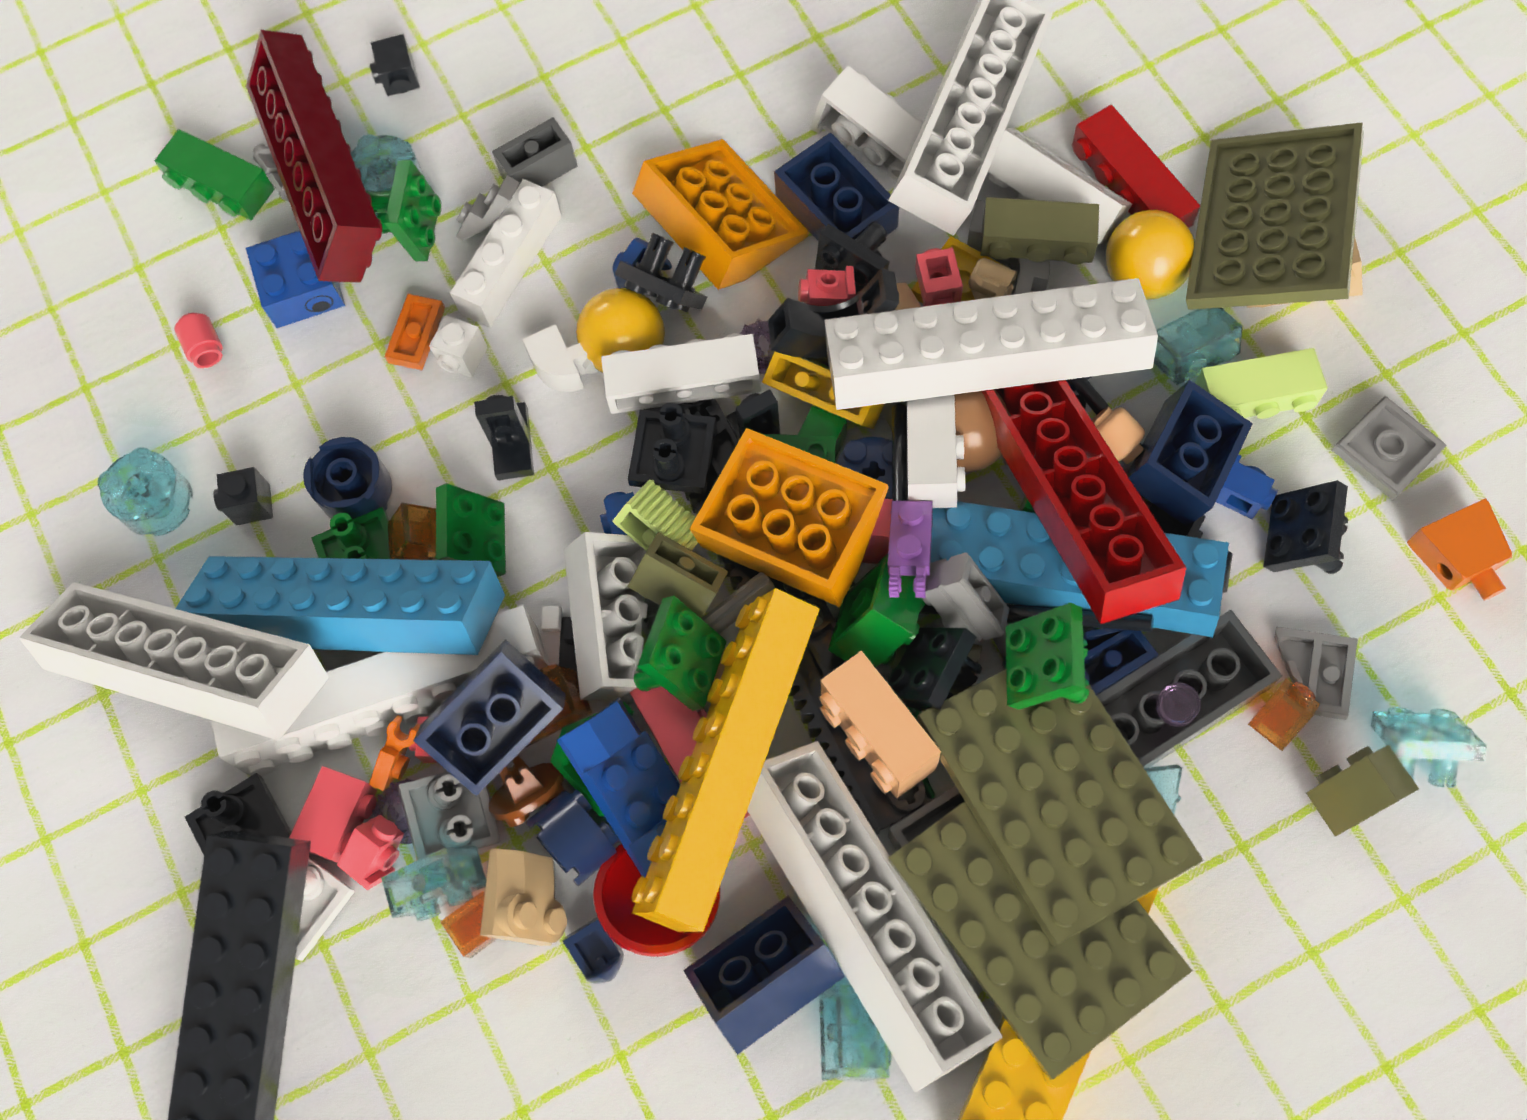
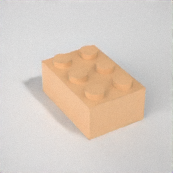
M862 651L821 679V696L819 699L823 704L820 707L822 714L832 727L841 726L848 736L845 740L846 745L859 761L863 758L868 761L874 770L870 775L884 794L891 791L895 798L898 799L936 771L941 750Z

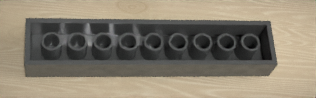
M1229 610L1219 617L1213 637L1190 635L1096 696L1146 770L1268 691L1282 677V674L1233 611ZM952 787L889 828L888 838L897 851L965 801L957 787Z

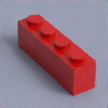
M1112 104L1076 125L1072 142L1074 153L1080 160L1085 161L1090 166L1100 184L1107 186L1108 189L1132 203L1128 210L1131 215L1145 210H1161L1175 215L1188 228L1193 226L1201 205Z

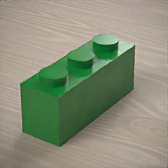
M180 129L176 131L154 160L163 172V180L170 186L178 190L183 187L204 203L212 201L233 217L240 215L252 221L275 190L262 168Z

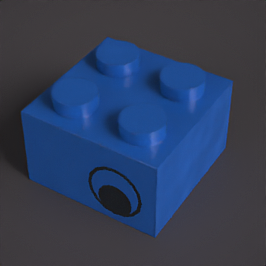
M300 230L246 248L261 306L276 328L345 306L338 282L318 281Z

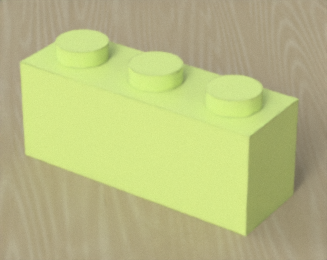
M1314 348L1205 367L1201 369L1195 384L1244 418L1257 416L1259 419L1269 418L1280 411L1294 409L1295 412L1310 410L1318 404L1328 389Z

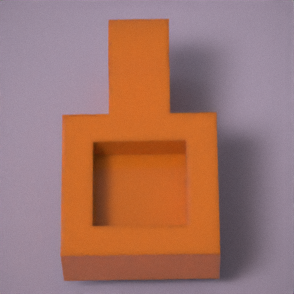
M400 715L396 716L387 727V740L385 746L379 752L369 782L370 786L382 791L394 779L400 780L405 774L410 758L405 756L407 748L415 743L413 740L421 725L417 723L412 728L410 734H405L400 729V723L402 722V716Z

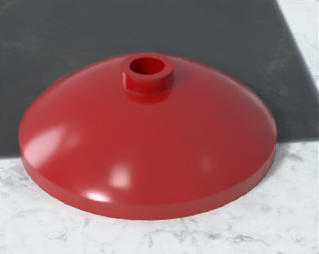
M623 845L617 846L615 848L617 852L601 865L595 879L593 891L596 915L606 934L622 948L635 954L650 957L676 954L698 942L710 929L717 916L720 905V887L704 931L677 932L632 913L636 902L632 901V894L642 875Z

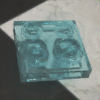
M1390 707L1388 711L1372 712L1371 727L1386 745H1390L1413 780L1416 758L1431 759L1428 782L1437 787H1444L1446 780L1448 788L1457 785L1456 777L1459 760L1485 761L1487 745L1453 711L1431 709L1430 713H1416L1403 707Z

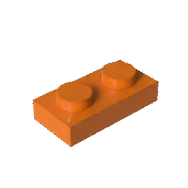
M407 294L384 356L389 364L423 371L430 351L429 345L437 332L445 310L441 300Z

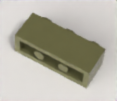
M986 197L980 256H991L994 259L1000 260L1024 258L1034 262L1055 260L1066 261L1070 264L1092 263L1098 245L1099 204Z

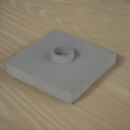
M1384 396L1334 446L1332 451L1391 500H1394L1447 445L1388 397Z

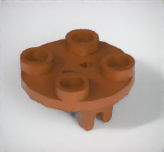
M517 755L512 760L513 766L511 768L505 767L499 773L503 785L495 792L489 802V812L492 817L498 821H505L508 827L519 826L529 818L530 812L538 809L543 804H547L565 790L562 785L564 776L552 763H542L529 767Z

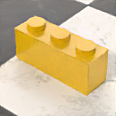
M775 351L762 380L763 384L873 430L884 407V404L836 410L829 369L800 357H793Z

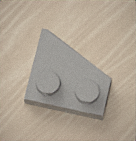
M1276 627L1274 638L1303 713L1347 720L1358 639Z

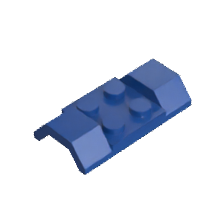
M619 697L612 701L605 709L559 737L557 741L640 874L646 877L651 861L647 859L648 851L654 838L657 835H662L667 820L663 819L665 806L672 795H677L680 785L646 730L640 731Z

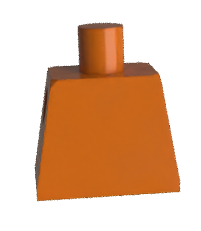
M1486 498L1420 528L1407 542L1410 548L1449 590H1455L1472 582L1484 601L1506 590L1495 570L1512 558V551Z

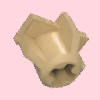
M987 258L979 259L968 282L975 300L1011 295L1017 278V271Z

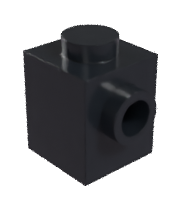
M404 34L370 42L375 60L374 63H370L371 73L376 84L382 83L387 96L402 94L420 88L413 56Z
M255 467L217 474L218 489L213 491L216 508L218 511H222L236 526L273 518L270 484Z

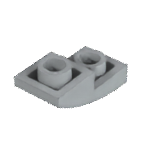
M507 175L500 187L493 184L487 196L479 193L473 205L466 202L456 220L462 224L456 237L464 240L490 226L505 210L520 182Z

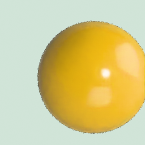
M1145 210L1130 215L1114 229L1107 243L1105 259L1111 279L1119 281L1139 278L1146 299H1158L1175 292L1186 282L1190 275L1195 244L1192 233L1181 219L1165 211Z
M612 288L598 293L586 303L577 321L576 336L577 342L580 343L587 353V359L592 361L594 367L603 373L601 356L611 355L619 350L631 352L646 350L654 345L663 344L665 329L658 308L649 298L628 288Z

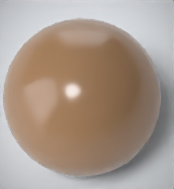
M993 389L996 395L998 396L999 400L1001 401L1002 405L1004 406L1005 410L1007 411L1008 415L1011 416V413L1000 393ZM982 391L954 394L956 435H964V459H957V467H965V472L982 470L992 465L1002 456L997 447L996 431L989 406Z

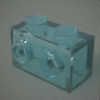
M1223 308L1197 309L1156 330L1158 338L1153 363L1176 385H1179L1193 377L1199 376L1202 368L1216 366L1240 354L1242 325Z
M477 846L446 847L381 877L392 918L415 916L416 921H423L440 915V907L446 904L449 907L467 903L474 899L473 892L486 887V877Z
M836 985L819 995L822 1080L871 1081L890 1078L891 1051L851 985Z

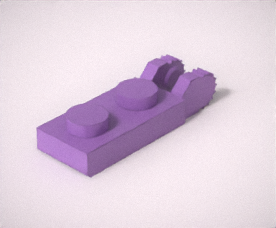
M892 501L888 552L889 597L899 598L902 591L901 576H916L914 579L916 598H926L927 576H930L933 501Z

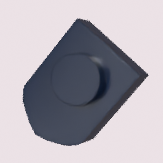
M597 917L566 936L563 940V943L588 982L606 983L612 981L617 975L623 962L624 953L620 946L606 934Z

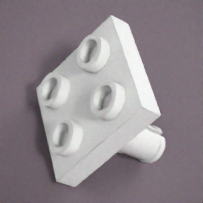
M310 857L308 860L295 957L301 961L304 960L355 892Z

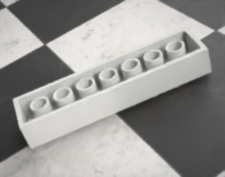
M1031 0L978 1L891 193L889 202L954 236L973 209L1053 12Z
M1139 278L824 320L827 355L836 410L1153 368L1158 338Z
M73 582L19 637L44 670L276 740H280L329 678L310 644Z
M524 605L496 614L478 655L383 652L327 671L328 680L280 740L211 720L219 758L252 776L257 773L262 776L273 772L275 766L288 761L290 763L307 761L314 756V752L326 748L337 750L347 747L352 743V739L364 735L374 737L385 734L390 722L398 715L402 716V722L408 724L417 723V717L429 716L428 713L434 712L505 639L543 674L550 672L551 669L539 630Z
M816 741L765 760L747 811L914 1092L919 1091L972 1059L1001 1039L1003 1036L918 900L888 861L889 854L819 742Z

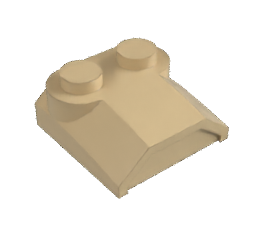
M490 849L480 936L538 946H552V943L557 942L563 936L567 925L565 910L555 900L553 858L525 851Z

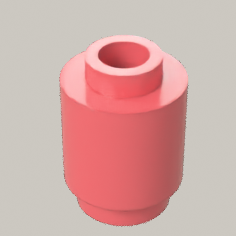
M188 313L182 316L176 323L174 331L187 360L198 368H208L217 364L222 359L221 352L223 347L210 318L200 313Z

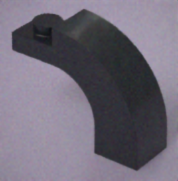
M881 268L856 296L836 305L814 306L787 298L768 320L771 351L800 358H828L824 320L895 310L900 303L895 272Z

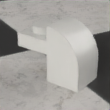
M556 324L522 338L539 378L552 389L563 392L582 390L584 387L580 376L586 373L593 374L599 372L594 367L593 362L587 359V353L580 343L567 348Z

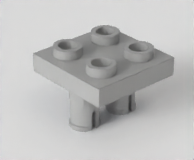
M448 771L397 786L418 867L501 842L495 818L489 812L490 800L486 787L475 796Z

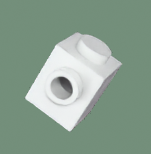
M447 315L444 316L429 345L437 360V364L441 368L471 378L488 348L478 326Z

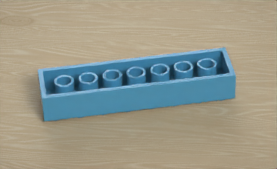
M957 501V508H933L931 563L945 558L948 561L952 556L967 552L1005 603L1056 608L1071 602L1082 607V610L1092 611L1036 513ZM1165 533L1187 567L1180 599L1135 614L1153 615V628L1213 637L1220 616L1229 543Z
M209 556L175 609L310 644L312 649L478 655L505 594L490 561Z

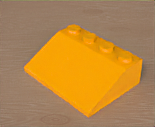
M723 139L644 160L632 192L682 250L686 247L706 256L700 270L718 290L745 281L806 239L810 233Z
M746 428L693 521L690 530L702 548L759 573L763 572L773 579L840 607L859 571L889 487L886 483Z

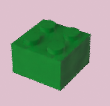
M888 554L881 559L847 592L828 651L844 661H848L862 651L875 668L880 664L886 665L893 657L895 651L902 644L909 645L919 631L920 625L917 623V619L925 602L922 598H916V593L914 592V579L916 576H901L902 591L899 598L889 597Z

